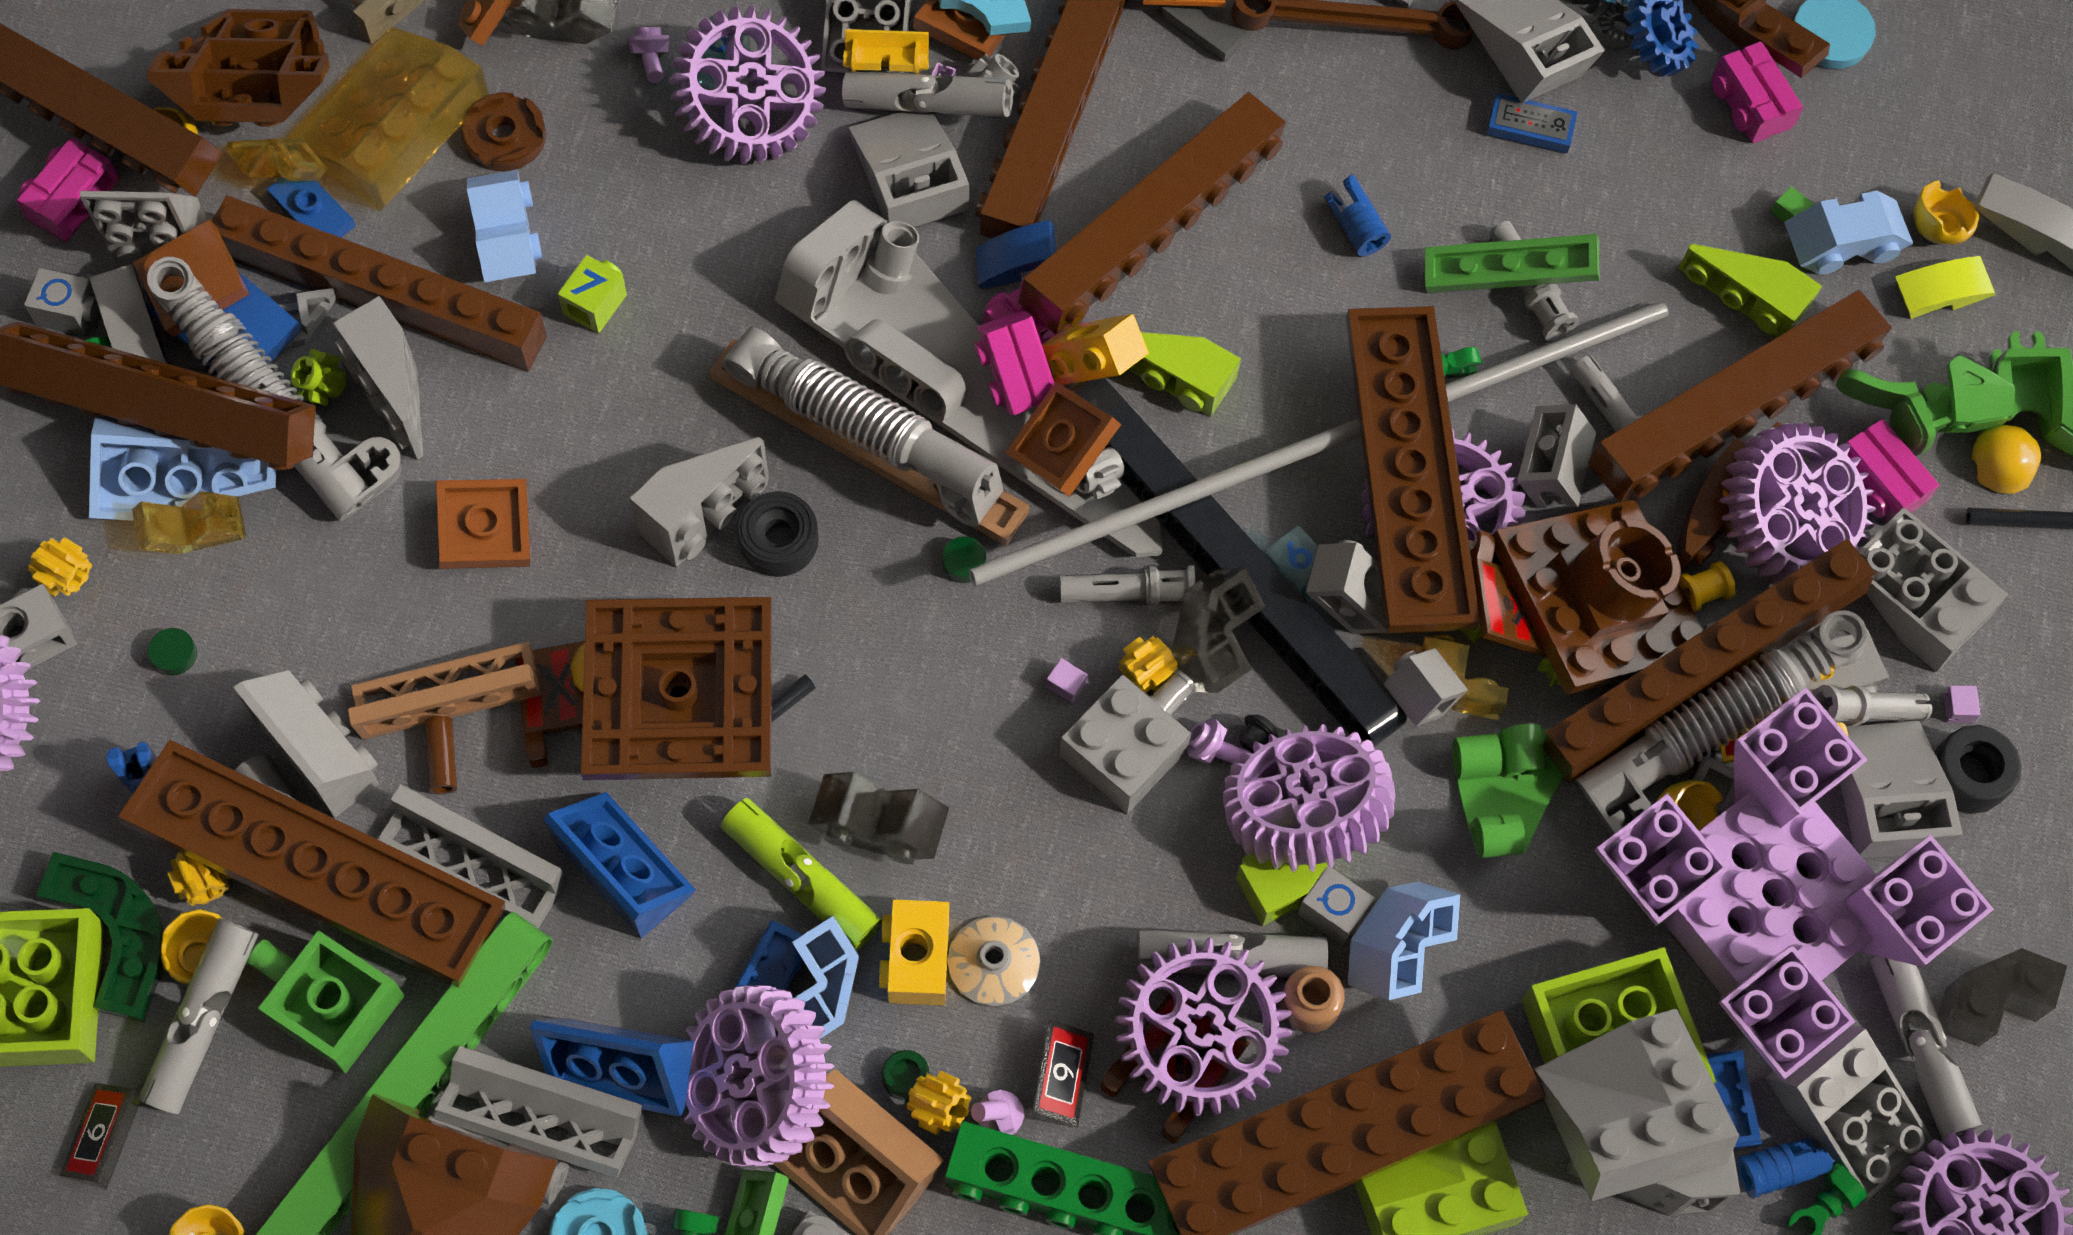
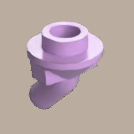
M661 27L636 28V36L628 37L631 53L642 54V61L648 81L657 83L664 77L658 53L668 52L669 35H661Z
M1211 718L1205 722L1200 721L1190 730L1191 737L1187 750L1188 755L1202 763H1211L1213 758L1216 757L1231 764H1241V753H1251L1223 741L1227 729L1216 719Z
M1000 1089L988 1093L980 1102L975 1103L971 1108V1115L980 1126L1013 1135L1022 1126L1024 1109L1017 1096Z

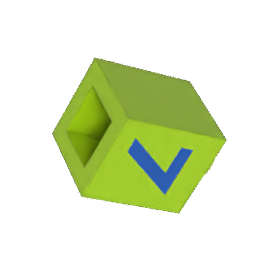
M588 255L583 258L558 293L563 315L598 334L627 296L621 270L607 260L599 262Z

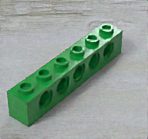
M962 1121L946 1173V1186L953 1188L952 1194L956 1197L972 1202H980L981 1196L999 1201V1208L1006 1212L1026 1216L1028 1210L1047 1215L1046 1222L1057 1227L1074 1229V1225L1079 1224L1094 1229L1092 1235H1179L1173 1227V1219L1154 1176ZM994 1161H1003L1011 1167L1013 1174L1006 1181L995 1182L986 1175V1167ZM1042 1174L1051 1175L1057 1180L1059 1189L1049 1196L1040 1195L1032 1187L1034 1178ZM1086 1188H1096L1103 1193L1106 1202L1098 1209H1088L1081 1204L1078 1195ZM1134 1201L1144 1202L1150 1207L1152 1218L1144 1223H1136L1127 1216L1125 1207Z

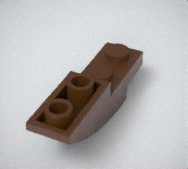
M1691 0L1701 13L1741 50L1761 41L1774 62L1800 78L1805 76L1829 55V42L1766 3V0Z
M1777 422L1771 428H1775L1776 426H1780L1782 424ZM1737 437L1711 468L1688 509L1681 528L1676 551L1681 574L1693 562L1697 566H1701L1717 548L1713 542L1721 534L1729 538L1727 534L1733 530L1731 521L1721 519L1729 513V505L1721 503L1720 499L1729 496V490L1723 487L1721 483L1724 480L1733 478L1726 470V467L1731 463L1737 462L1734 453L1739 449L1745 448L1744 443Z

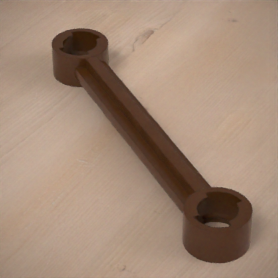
M1234 0L1231 8V16L1234 22L1241 28L1250 31L1263 29L1269 24L1270 20L1433 35L1441 46L1448 49H1461L1469 44L1474 34L1470 24L1456 5V1L1445 3L1439 11L1321 0H1257L1267 10L1260 14H1255V10L1248 8L1243 0ZM1446 18H1456L1462 21L1468 31L1458 33V29L1451 27L1447 23Z

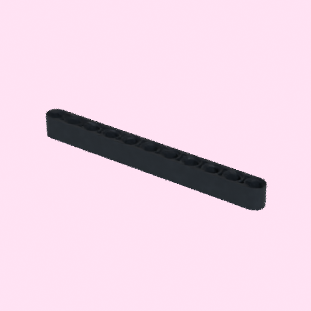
M1105 378L1078 382L1069 388V390L1106 412L1121 424L1105 448L1112 447L1119 453L1124 464V475L1120 479L1141 502L1198 481ZM1211 495L1155 516L1160 524L1349 734L1357 732L1361 742L1371 740L1375 748L1406 724V714L1390 692Z

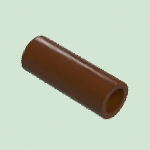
M447 716L430 717L425 720L429 792L433 794L453 793L457 790L453 719Z

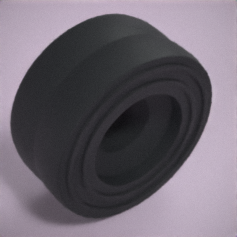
M774 491L754 498L742 511L737 525L739 546L744 559L752 568L768 576L782 577L799 572L810 563L818 548L819 535L816 516L803 499L792 493ZM774 525H784L789 528L791 535L787 541L776 544L766 538V532Z

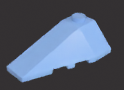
M95 416L91 432L89 518L137 521L149 518L153 513L177 508V511L191 508L195 503L216 498L225 500L275 488L276 469L267 467L264 461L254 458H234L229 456L228 451L223 449L196 447L190 443V440L182 437L158 436L153 433L151 428L140 425L125 426L118 424L116 418Z

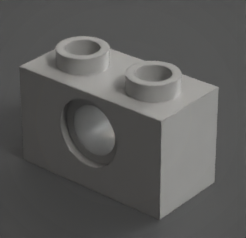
M1341 540L1337 544H1319L1306 593L1352 634L1387 633L1378 562L1364 550L1361 544L1355 541Z
M43 584L35 588L23 589L17 592L11 600L0 605V635L8 637L13 629L24 626L23 631L19 635L9 638L8 647H16L22 650L16 662L29 663L31 665L30 668L78 644L56 601Z

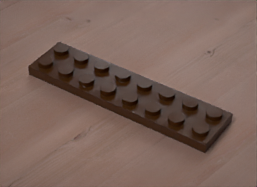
M1434 306L1348 309L1346 324L1387 633L1477 630L1480 624L1435 308Z
M170 739L118 816L122 825L458 988L505 909L504 900Z
M1502 1009L1149 1160V1167L1179 1235H1236L1543 1102L1546 1096Z

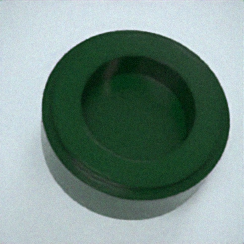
M962 536L952 539L944 547L942 553V567L945 574L951 580L958 583L972 582L969 576V569L986 563L985 548L978 540L971 537Z
M167 628L159 631L153 636L148 645L150 661L159 672L165 675L174 676L185 673L194 665L197 659L198 652L195 642L186 631L179 628Z
M897 1051L890 1055L883 1065V1085L892 1097L899 1100H909L910 1095L908 1093L910 1088L914 1087L917 1078L920 1076L926 1077L927 1073H929V1066L926 1060L915 1051Z

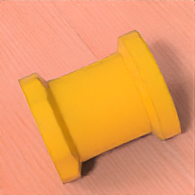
M1722 561L1711 563L1710 569L1692 576L1687 573L1680 575L1679 584L1694 612L1701 610L1702 604L1718 598L1729 600L1734 598L1736 594L1733 576L1729 568Z

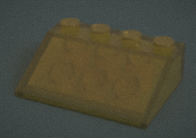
M391 27L282 141L283 145L381 211L462 125V121L464 122L467 117V111L471 105L489 95L483 69L449 45Z

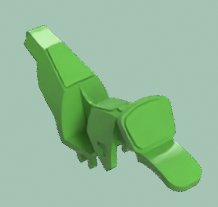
M2014 331L2008 337V349L2003 354L2000 349H1995L1990 354V366L1988 368L1961 355L1955 357L1946 366L1949 386L1931 382L1923 388L1922 394L1918 392L1916 382L1900 383L1885 381L1854 369L1844 370L1836 382L1837 389L1850 398L1876 407L1892 409V413L1889 416L1891 428L1915 456L1926 453L1931 448L1936 433L1943 431V433H1968L2003 425L2016 414L2024 411L2036 413L2039 428L2045 442L2073 456V360L2070 348H2046L2044 335L2039 331H2036L2031 336L2033 340L2032 348L2023 347L2019 342L2020 333Z

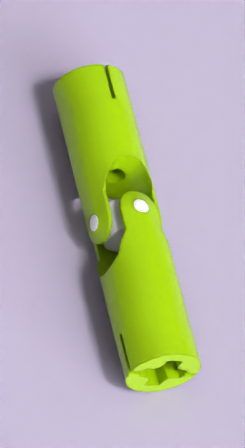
M745 798L738 802L728 812L720 825L721 830L768 873L791 891L816 917L824 922L834 916L856 951L873 938L882 925L883 919L829 870L824 868L750 798Z

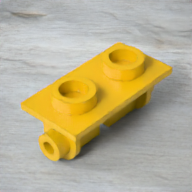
M845 29L843 66L851 68L852 72H857V70L881 71V67H889V71L919 74L920 70L929 69V32Z

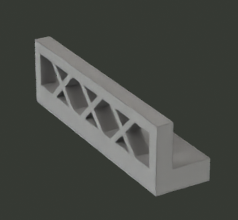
M400 784L391 798L396 811L377 840L504 900L505 909L503 912L507 914L515 912L539 928L567 883L561 868ZM409 819L422 826L425 841L404 846L393 839L405 820ZM430 831L441 837L431 839ZM451 843L460 846L465 862L449 867H444L437 863L434 848ZM428 850L429 858L419 854V852ZM469 852L479 856L480 858L471 860ZM494 864L502 869L505 883L485 889L477 884L473 869ZM467 871L469 880L458 873ZM509 873L520 879L510 881ZM533 885L546 893L532 914L517 906L513 890ZM507 892L509 901L498 896V894Z
M459 1046L452 1059L450 1083L435 1109L434 1119L618 1178L638 1134L642 1105ZM460 1094L478 1100L481 1108L466 1112L451 1106L457 1095ZM513 1111L522 1114L526 1123L514 1127L501 1123L498 1115ZM559 1126L568 1129L572 1137L556 1141L547 1138L543 1130ZM605 1141L619 1147L614 1158L611 1159L593 1153L589 1145Z

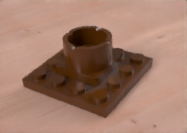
M1635 499L1502 528L1492 534L1495 537L1494 551L1566 695L1626 680L1703 631L1679 584L1681 568L1677 554L1672 552V545L1665 535L1647 523Z
M771 597L586 600L581 776L583 780L771 777Z

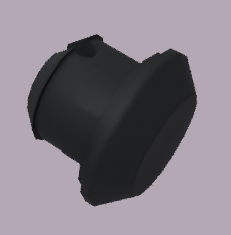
M1255 714L1247 715L1244 718L1247 727L1239 735V741L1245 750L1253 754L1254 742L1263 745L1269 743V734L1278 738L1276 727L1264 716Z

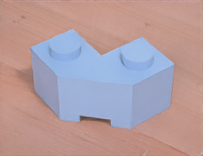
M518 170L467 178V193L476 230L475 242L484 283L535 274V260L542 259V251L538 233L530 234L526 208L533 207L529 182H520Z
M1879 191L1862 193L1859 197L1860 202L1839 206L1837 198L1820 201L1785 221L1784 223L1800 266L1821 275L1837 271L1844 265V261L1855 255H1859L1876 264L1885 263L1898 257L1900 251L1912 245L1913 242L1897 200Z
M1419 881L1386 888L1351 939L1348 986L1387 1000L1421 993L1425 947L1457 940L1460 894Z
M834 916L792 942L817 981V984L795 998L804 1000V1010L816 1012V1018L812 1026H822L825 1028V1032L819 1039L844 1024L859 960L858 953Z

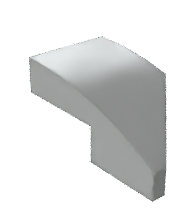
M334 288L296 293L297 302L279 305L297 320L303 329L285 349L304 346L308 343L336 300Z

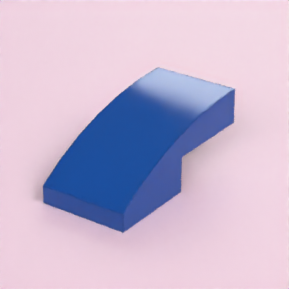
M1041 221L1008 231L977 247V272L980 289L1020 282L1021 272L1036 269L1056 252L1055 227L1051 221Z

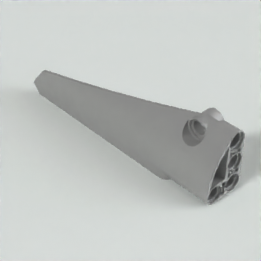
M852 200L799 241L789 252L783 265L775 302L842 347L846 358L857 370L1085 524L1142 503L1120 478L1118 480L1121 483V487L1098 500H1095L1092 491L1082 494L1076 488L1068 497L1005 454V451L1038 406H1034L1032 409L1016 415H1009L1002 405L998 407L994 405L987 386V382L994 380L989 365L981 366L973 342L980 340L976 329L979 325L916 253L920 235L913 226L900 221L887 223L884 218L863 204ZM1155 517L1104 536L1134 557L1159 556L1162 554L1160 522Z

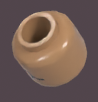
M1306 966L1296 970L1288 978L1283 990L1286 996L1281 1000V1009L1291 1011V1016L1286 1018V1020L1294 1028L1302 1032L1318 1033L1328 1029L1336 1022L1345 1003V991L1340 979L1332 971L1322 966Z

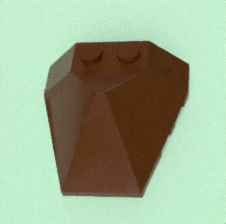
M228 9L201 26L202 35L192 41V37L189 36L179 41L180 49L175 53L164 50L158 54L147 70V78L196 121H211L212 124L217 126H228L236 122H254L257 126L269 127L283 123L320 86L330 68L328 54H325L323 40L319 38V30L312 11Z
M372 1094L354 1141L351 1235H519L541 1208L558 1163L557 1159L513 1143L508 1147L498 1145L418 1116L420 1110L377 1094Z

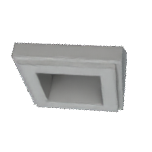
M1711 753L1710 757L1703 755L1702 762L1699 763L1691 780L1710 782L1721 793L1723 801L1717 804V811L1723 813L1734 802V764L1723 763L1722 758Z

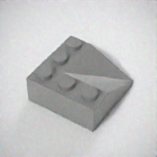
M1677 1009L1630 1021L1535 1068L1533 1071L1546 1096L1544 1100L1590 1201L1728 1163L1739 1137Z

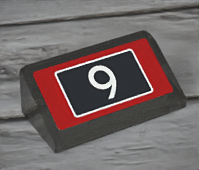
M1048 1021L1031 1113L1032 1120L1078 1128L1094 1034L1060 1022Z
M95 1083L59 1174L60 1177L107 1190L141 1102L138 1099L139 1093L125 1087Z

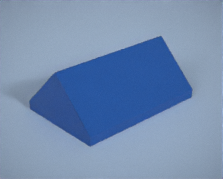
M607 792L550 812L544 818L552 841L641 939L688 900L696 891Z
M570 1018L534 1020L529 1028L546 1074L641 1104L643 1110L679 1117L682 1115L685 1109L694 1041Z

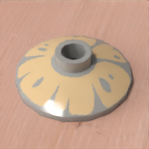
M999 916L978 918L961 928L950 944L947 959L950 979L959 993L976 1005L993 1008L1011 1005L1027 995L1038 978L1041 962L1037 943L1027 928L1010 918ZM990 950H998L1003 955V959L997 964H992L986 960L985 955Z

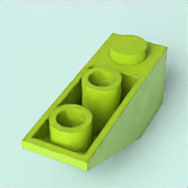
M1691 244L1688 247L1678 268L1693 283L1703 285L1720 297L1726 306L1739 310L1755 321L1761 330L1776 337L1794 328L1811 307L1822 288V285L1788 262L1697 244Z
M1141 332L1149 354L1128 370L1140 376L1152 389L1164 390L1177 397L1180 403L1187 409L1194 412L1201 411L1211 417L1236 381L1241 358L1204 337Z
M1254 853L1242 858L1243 864L1239 866L1236 881L1259 922L1264 926L1300 908L1305 897L1327 869L1328 864H1316L1314 872L1309 869L1308 865H1299L1296 872H1293L1290 868V863H1284L1279 869L1274 868L1271 858L1264 863H1259Z

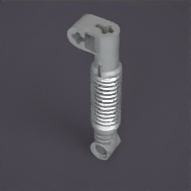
M163 257L151 265L147 274V283L152 296L168 315H172V320L179 324L182 332H187L186 336L190 340L189 349L193 352V355L197 359H204L202 366H211L208 374L214 375L217 373V378L287 398L300 399L299 401L303 402V396L296 395L297 389L290 387L291 381L284 379V373L277 372L278 366L271 364L269 356H264L265 350L258 348L259 343L252 341L250 333H245L246 327L243 326V323L234 314L225 313L221 308L218 309L219 305L217 302L211 300L212 296L207 291H204L205 288L193 275L187 263L176 257ZM170 276H178L184 280L183 286L175 292H166L160 288L162 282ZM315 412L313 457L294 464V467L339 521H343L355 514L398 480L402 470L400 452L389 439L371 437L343 456L325 434L326 425ZM375 455L380 460L387 457V469L382 471L376 466L370 470L371 479L374 481L371 487H368L352 467L358 462L364 471L367 472L371 468L370 458Z
M749 327L722 360L725 370L744 386L754 389L757 386H762L765 390L780 396L784 400L786 407L796 414L807 417L809 421H815L818 426H823L825 430H831L833 434H839L842 439H847L849 443H855L857 447H863L866 452H871L873 456H879L882 461L888 460V463L893 467L899 468L902 471L914 470L936 482L944 508L953 517L968 526H978L1003 493V485L996 463L933 430L930 421L921 417V415H916L914 411H908L906 407H900L898 403L892 402L889 398H884L881 394H876L874 390L867 389L865 385H860L857 381H852L849 377L843 376L842 373L836 372L833 368H828L824 363L814 359L802 360L788 351L782 350L780 345L761 329Z
M1836 611L1829 614L1820 626L1809 632L1810 638L1804 635L1799 638L1801 644L1797 641L1791 643V651L1785 647L1782 650L1772 648L1768 652H1764V654L1760 655L1761 666L1755 660H1751V669L1743 665L1742 675L1734 671L1735 679L1731 680L1729 677H1725L1726 685L1723 686L1721 683L1716 682V691L1712 688H1707V697L1699 693V702L1690 699L1691 707L1689 708L1682 704V712L1679 714L1676 710H1673L1672 719L1664 715V724L1656 720L1655 723H1652V725L1645 729L1643 737L1576 778L1582 793L1611 836L1626 826L1625 817L1622 810L1610 817L1607 815V812L1634 796L1637 800L1629 804L1630 815L1635 819L1652 806L1642 792L1644 789L1668 774L1677 776L1682 772L1684 773L1685 770H1689V767H1693V759L1697 762H1702V754L1710 757L1711 749L1719 751L1720 743L1725 746L1729 745V738L1737 740L1738 733L1746 734V727L1752 729L1756 725L1755 721L1760 723L1764 720V716L1768 717L1773 711H1776L1786 702L1781 698L1789 701L1804 688L1811 685L1810 679L1816 682L1821 679L1820 673L1824 676L1831 673L1830 667L1835 670L1840 666L1855 663L1861 657L1865 648L1867 628L1864 621L1857 614L1850 611ZM1844 630L1853 635L1855 641L1847 647H1840L1831 642L1829 636L1835 631Z

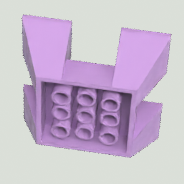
M1807 687L1735 742L1734 805L1703 829L1698 831L1673 799L1666 794L1594 850L1655 926L1663 922L1722 994L1719 1000L1720 1006L1782 1081L1856 1022L1822 980L1857 952L1923 967L1994 910L1931 834L1876 874L1815 801L1868 760ZM1732 853L1738 855L1743 860L1745 869L1738 867L1734 863ZM1796 863L1806 869L1808 879L1798 872ZM1762 890L1772 895L1775 906L1765 901ZM1728 916L1734 918L1739 923L1741 933L1735 932L1730 927ZM1793 926L1802 931L1805 943L1800 942L1795 937Z

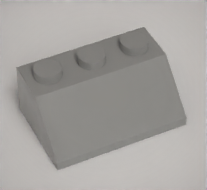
M287 670L242 681L233 687L255 722L334 818L380 784L372 769L378 766L374 758L362 744L353 748L345 738L350 733V730L335 711L326 715L318 706V703L323 698L307 678L299 683L294 675Z

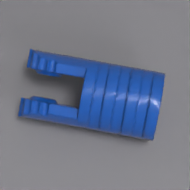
M1352 173L1342 182L1353 200V204L1347 207L1342 198L1333 191L1326 194L1324 199L1359 256H1368L1382 249L1390 241L1391 234L1359 181Z
M145 741L139 742L137 747L128 749L125 752L119 747L111 748L108 750L106 757L109 767L132 794L157 759V756Z
M1802 1138L1800 1141L1796 1140L1786 1144L1781 1143L1775 1147H1768L1762 1151L1739 1156L1736 1160V1167L1742 1187L1747 1195L1754 1199L1763 1194L1767 1195L1776 1190L1779 1191L1789 1186L1798 1185L1800 1182L1816 1178L1818 1175L1827 1174L1828 1171L1832 1170L1835 1160L1831 1158L1827 1150L1818 1147L1816 1141L1812 1138Z

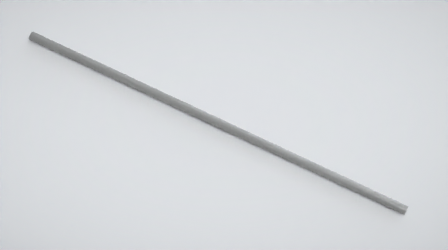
M1663 301L1657 302L1446 384L1448 402L1663 319L1669 314L1667 305ZM1359 418L969 569L970 579L974 586H978L1361 436Z

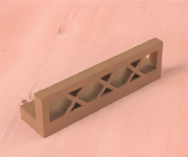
M528 641L351 685L355 707L348 708L351 726L365 740L425 725V720L430 717L447 716L453 718L541 696L532 646ZM523 658L524 665L500 670L505 661ZM491 665L488 670L484 668V666ZM473 669L481 674L456 681L463 671ZM446 676L444 680L439 679V677ZM429 680L437 685L411 692L419 682ZM402 687L399 692L395 690V688ZM384 691L393 696L366 704L365 696Z

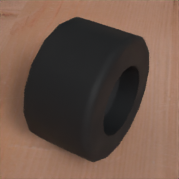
M1983 725L1963 726L1951 733L1934 752L1953 790L1957 811L1969 814L1987 812L2007 798L2020 781L2022 764L2018 750L2008 737L1994 728ZM1966 755L1982 762L1988 771L1989 781L1983 784L1969 778L1961 768L1960 758Z

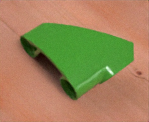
M1521 724L1504 728L1500 733L1453 738L1452 756L1460 801L1471 839L1480 858L1525 854L1532 836L1563 777L1560 770L1544 750L1545 733L1549 729H1541L1539 724Z

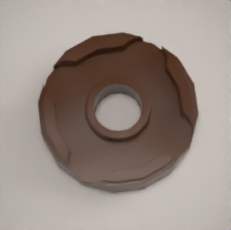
M508 92L486 95L471 105L467 111L468 115L464 123L462 121L460 130L466 152L475 163L488 170L506 172L520 169L534 161L544 148L547 133L542 112L533 101L526 97L524 99L514 97L513 93ZM501 125L514 127L513 133L507 137L500 138L493 135V131Z

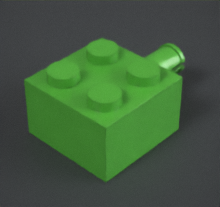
M319 930L295 960L264 939L252 950L247 961L249 966L256 968L277 983L258 1007L260 1012L270 1023L345 1074L405 996L394 980Z

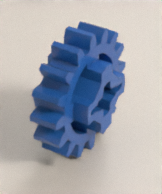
M1629 0L1627 5L1630 11L1624 13V17L1630 22V27L1625 30L1635 40L1631 44L1632 49L1638 48L1640 50V61L1642 63L1649 61L1651 72L1654 73L1660 70L1663 77L1677 74L1689 68V64L1696 60L1693 51L1699 49V45L1693 40V36L1697 34V29L1689 25L1688 21L1691 20L1692 16L1690 13L1684 14L1683 1Z

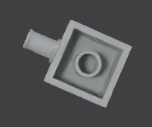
M1175 670L1152 696H1148L1122 674L1061 737L1059 756L1124 813L1128 814L1187 752L1191 732L1175 720L1171 714L1190 694L1196 691L1195 684L1186 674Z

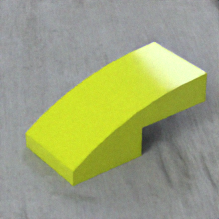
M1980 256L1941 262L1895 276L1910 319L1949 305L1952 306L1953 310L1995 296V291Z

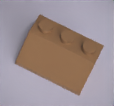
M834 1069L826 1075V1082L831 1083L835 1087L825 1090L823 1097L831 1106L827 1109H819L818 1112L824 1124L820 1127H810L814 1134V1140L802 1143V1152L789 1155L788 1161L773 1163V1165L856 1235H889L925 1192L945 1159L838 1070Z

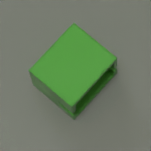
M1790 186L1775 202L1771 213L1782 222H1785L1812 207L1814 203Z

